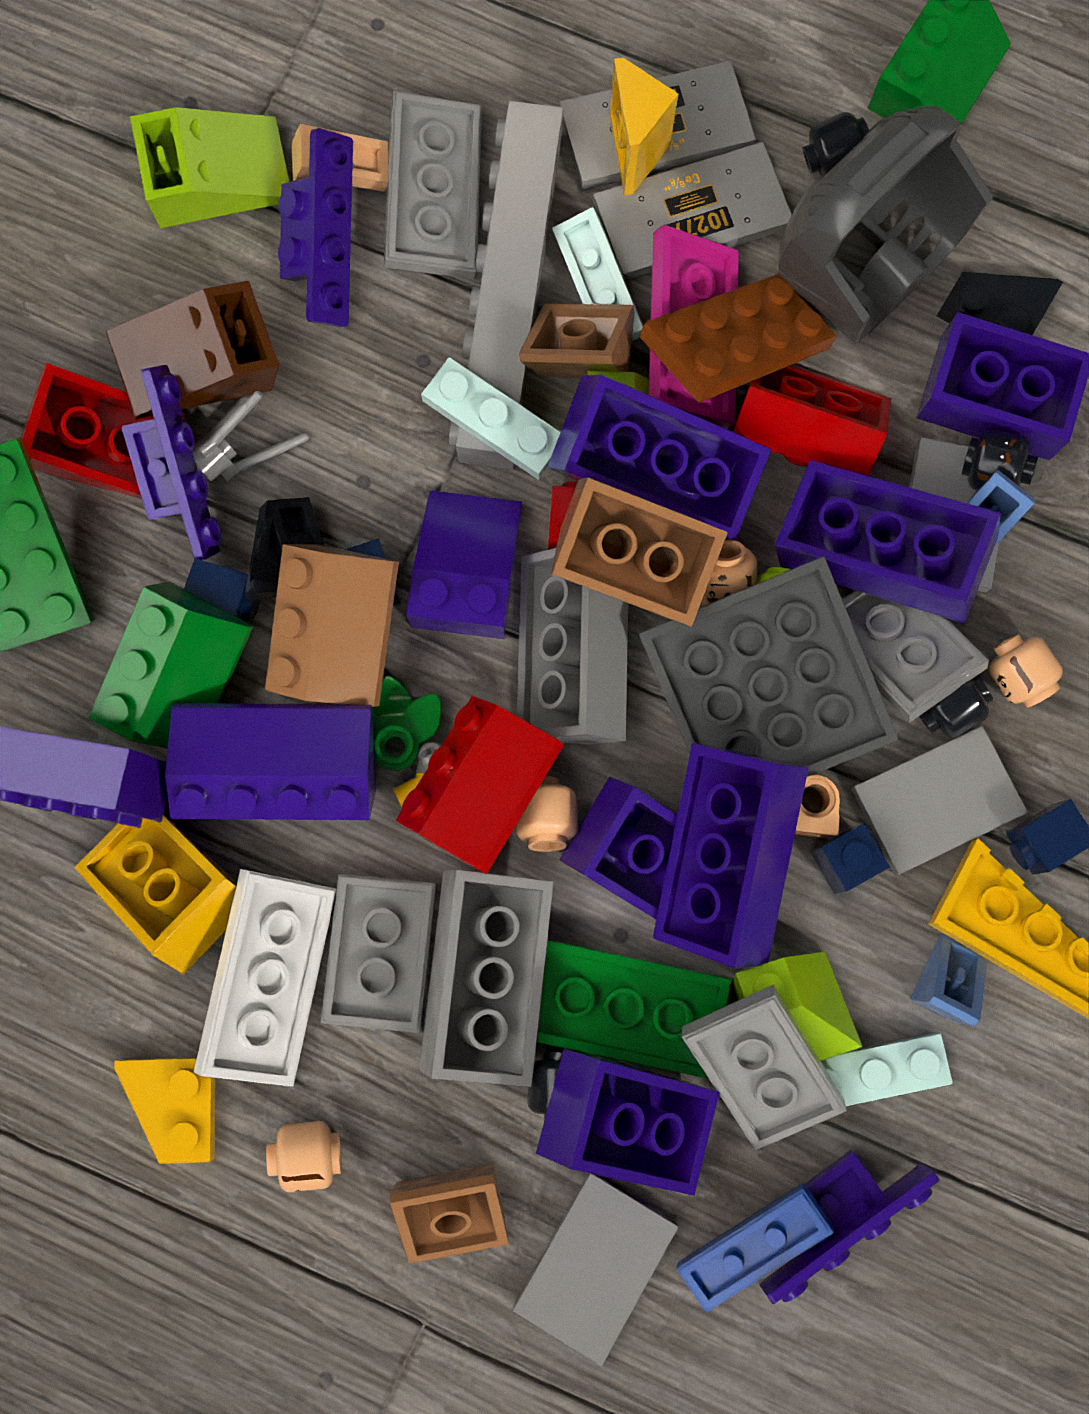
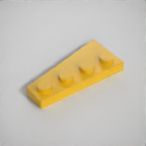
M979 838L972 840L928 925L1089 1019V942L1083 937L1078 938L1060 921L1062 917L1051 906L1042 904L1024 887L1023 884L1025 882L1010 868L1005 869L989 853L991 850Z

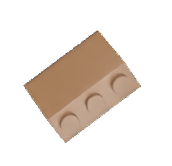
M587 477L578 480L561 526L551 574L692 627L728 532Z
M283 544L265 690L304 701L379 706L399 561L318 544Z

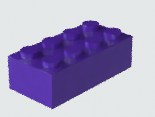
M601 374L582 375L547 468L576 480L588 477L724 530L728 532L727 539L736 540L771 449Z
M810 460L775 542V548L780 567L793 569L824 556L834 582L837 585L965 624L998 539L1001 513Z

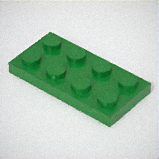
M21 438L0 444V652L90 624L94 620Z
M547 940L536 1042L709 1079L683 1040L682 1026L726 1007L731 979Z

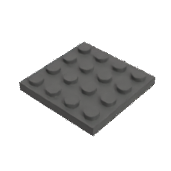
M824 556L700 607L692 627L671 619L639 633L689 755L692 743L809 767L808 777L899 741Z

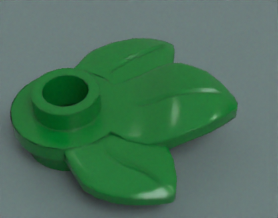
M386 676L383 679L379 706L372 707L374 759L383 768L391 771L406 769L414 763L419 754L420 744L433 737L440 725L441 703L437 694L425 695L412 701L409 693L397 680L391 676ZM394 739H400L405 744L403 752L396 756L390 755L387 751L389 742Z

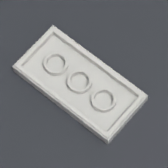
M240 869L194 1073L206 1077L294 1086L337 889Z

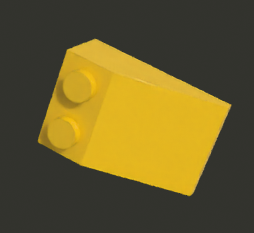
M164 813L161 822L142 819L141 828L117 824L74 867L153 956L183 975L227 929L237 883Z

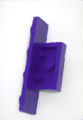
M321 128L310 131L309 177L281 184V196L279 199L281 233L278 247L280 278L291 281L307 279L306 319L308 322L345 327L349 324L353 140L351 137Z
M167 365L141 369L154 419L124 425L121 428L148 520L181 513L194 558L206 560L220 552L221 532L216 519L210 516L206 502L208 496L207 482L203 473L197 470L192 451L195 448V440L190 426L183 420L179 406L181 401L179 383L176 377L170 374Z
M851 1150L805 1183L807 1189L833 1224L834 1233L784 1264L759 1284L772 1304L777 1303L781 1299L783 1302L795 1299L808 1287L807 1279L822 1268L825 1271H830L841 1265L850 1255L848 1249L865 1237L866 1240H871L885 1232L891 1225L889 1218L905 1206L907 1209H913L924 1203L932 1195L931 1187L940 1179L932 1169L919 1164L882 1192L857 1155Z

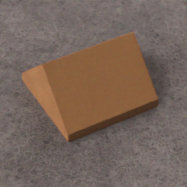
M544 304L519 352L520 362L540 377L581 378L582 375H587V370L629 372L634 305Z
M495 1163L396 1182L389 1194L390 1205L409 1264L509 1245Z

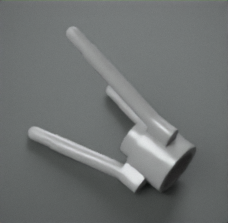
M255 391L250 397H241L213 429L195 444L192 452L196 465L211 481L221 474L228 482L239 472L307 442L310 436L306 432L233 463L231 459L237 453L225 440V437L262 399V393Z

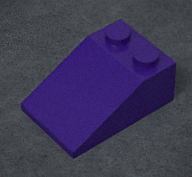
M429 491L412 570L406 612L411 628L505 639L522 501Z
M609 777L580 824L578 833L571 839L559 860L647 915L657 919L677 814L636 787Z

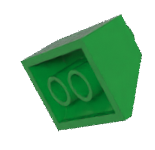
M929 0L881 74L867 109L886 118L909 108L937 105L962 124L1011 45L990 0Z
M170 581L144 586L91 710L89 719L129 741L168 749L171 711L174 703L220 704L254 626Z

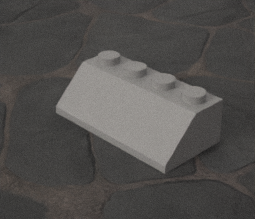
M556 548L521 556L517 716L558 739L563 744L593 745L626 741L628 603L552 575L551 569Z
M463 870L443 871L420 1072L431 1079L532 1086L553 881L488 873L486 875L484 873Z

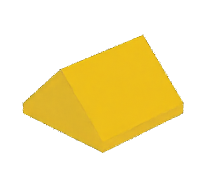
M622 57L615 58L613 63L609 115L625 196L634 194L670 147L678 93Z

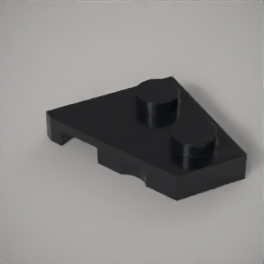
M962 272L936 316L950 323L955 314L959 312L1033 335L1063 282L1052 278Z
M309 497L267 500L260 507L245 590L247 601L275 598L277 596L283 544H318L324 546Z

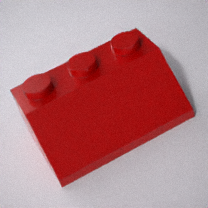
M792 364L750 382L733 433L768 447L772 452L784 455L787 461L798 466H808L810 460L869 476L887 436L891 398Z
M471 696L468 703L457 713L454 726L441 747L436 749L430 757L428 768L416 788L406 796L402 805V811L395 821L436 847L487 875L564 744L504 708Z

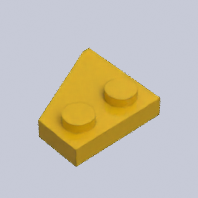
M197 1057L119 1059L114 1061V1069L159 1164L211 1162L215 1159V1077L200 1076L194 1073Z

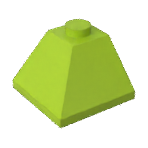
M825 951L783 957L735 974L732 986L738 1001L774 985L820 1061L863 1047Z

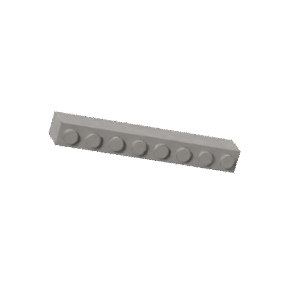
M509 101L506 119H498L495 146L502 149L500 161L492 160L490 167L489 189H495L494 201L485 202L482 227L483 230L489 231L487 245L479 244L476 272L482 273L481 286L472 287L469 314L476 316L474 331H465L463 358L469 359V371L523 406L528 367L520 362L519 352L536 318L562 139L563 107ZM451 421L449 445L456 446L458 463L513 470V462Z

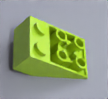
M179 107L130 116L145 199L160 228L278 205L281 196V184L290 182L277 119L274 116Z

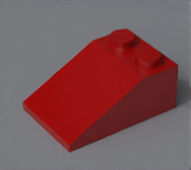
M46 363L40 374L21 435L33 468L59 478L142 499L121 426L154 419V416L135 419L125 391ZM182 413L183 420L185 422L187 414Z

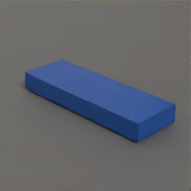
M801 1183L680 1260L676 1269L707 1313L833 1234L834 1226L805 1184Z

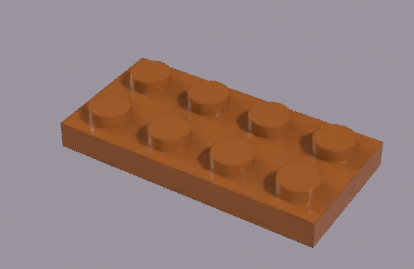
M779 274L647 321L639 337L695 400L700 403L830 349L837 335L827 326L821 316L814 312L793 288L779 277Z

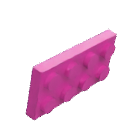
M663 225L654 231L651 320L738 289L739 250L667 225ZM650 349L649 396L724 429L735 425L736 388L698 403Z

